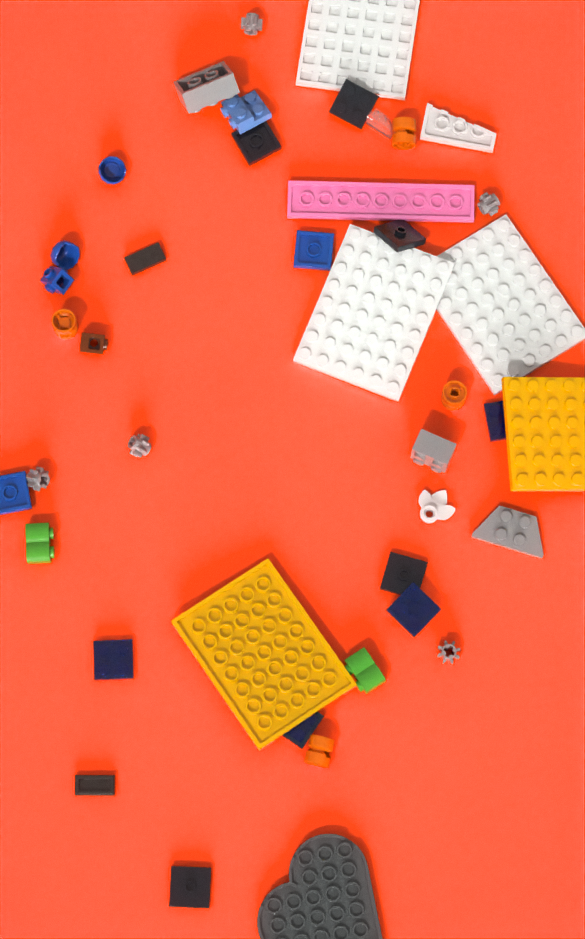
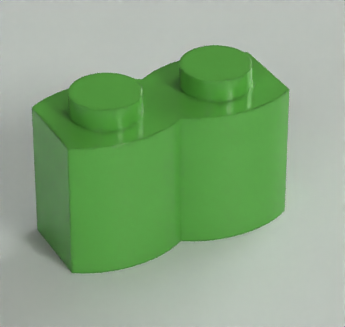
M49 523L25 524L27 563H51L52 558H55V548L51 546V539H54V528L50 527Z
M365 647L345 659L346 665L344 667L357 680L356 687L360 692L364 691L367 694L386 682L384 675Z

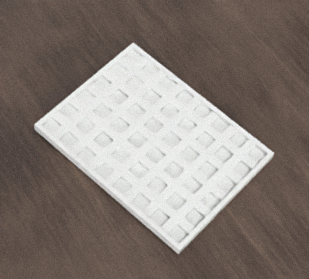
M309 0L296 85L340 91L345 80L348 79L379 97L405 100L420 0Z
M506 214L437 256L455 263L437 307V312L494 396L502 391L501 379L503 377H525L585 340L584 326Z
M350 224L293 361L399 402L455 263L416 248L396 252L375 233Z

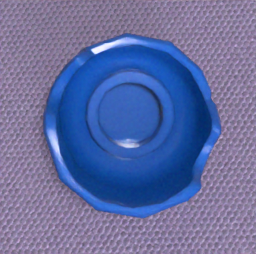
M109 156L100 162L98 174L106 184H118L125 177L126 166L118 157Z
M67 240L57 242L52 248L50 255L52 263L66 270L73 268L80 257L79 247Z

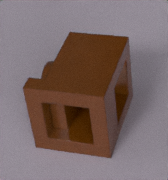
M81 333L80 352L103 354V350H107L108 339H105V335ZM93 339L97 340L98 342L97 345L94 347L90 345V342Z

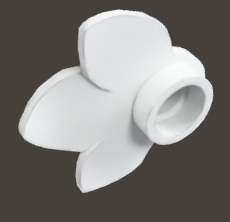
M423 490L419 496L420 518L425 523L430 524L436 520H447L455 512L453 506L446 505V490L437 491L433 495ZM431 511L433 516L427 517L426 512Z

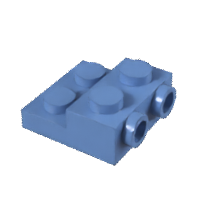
M255 90L242 97L235 94L233 98L221 102L222 107L220 110L223 116L229 118L230 126L232 129L236 128L239 134L272 118L270 110Z

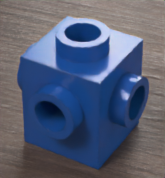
M50 265L44 271L40 281L45 285L44 288L48 292L64 295L74 279L68 275V271L63 267Z

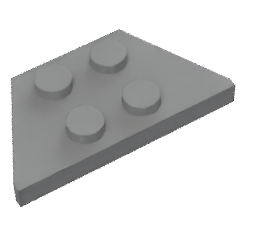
M500 505L471 536V538L539 559H543L544 556L537 517Z

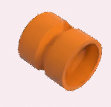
M411 117L394 118L392 121V132L394 133L392 135V147L399 150L415 148L416 135L414 133L416 132V120Z
M59 309L53 314L51 322L56 335L65 340L73 338L78 332V323L74 313L69 309Z
M457 380L447 382L442 390V405L451 411L461 409L466 400L467 388L462 382Z
M310 735L308 742L310 750L306 751L304 762L318 767L329 768L331 759L329 753L333 751L335 740L323 736Z

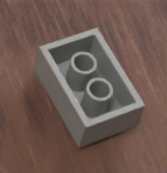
M224 61L173 82L178 98L189 114L197 113L206 106H214L219 101L231 99L235 94L240 93L234 74Z

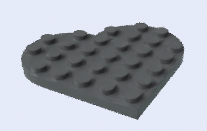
M321 834L306 840L292 857L289 866V882L274 888L265 897L259 908L257 927L260 938L383 939L367 861L360 848L346 837L337 834Z

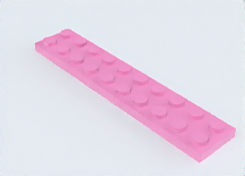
M288 181L287 218L474 223L475 185Z

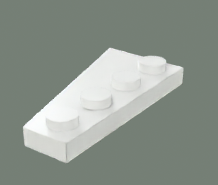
M427 103L420 140L493 153L497 133L479 125L468 123L461 117L457 118L448 114L447 111L439 110Z

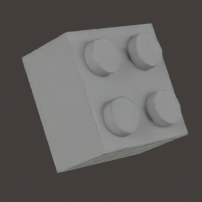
M421 429L413 445L410 458L418 465L423 466L425 464L431 467L430 469L436 473H446L457 444Z

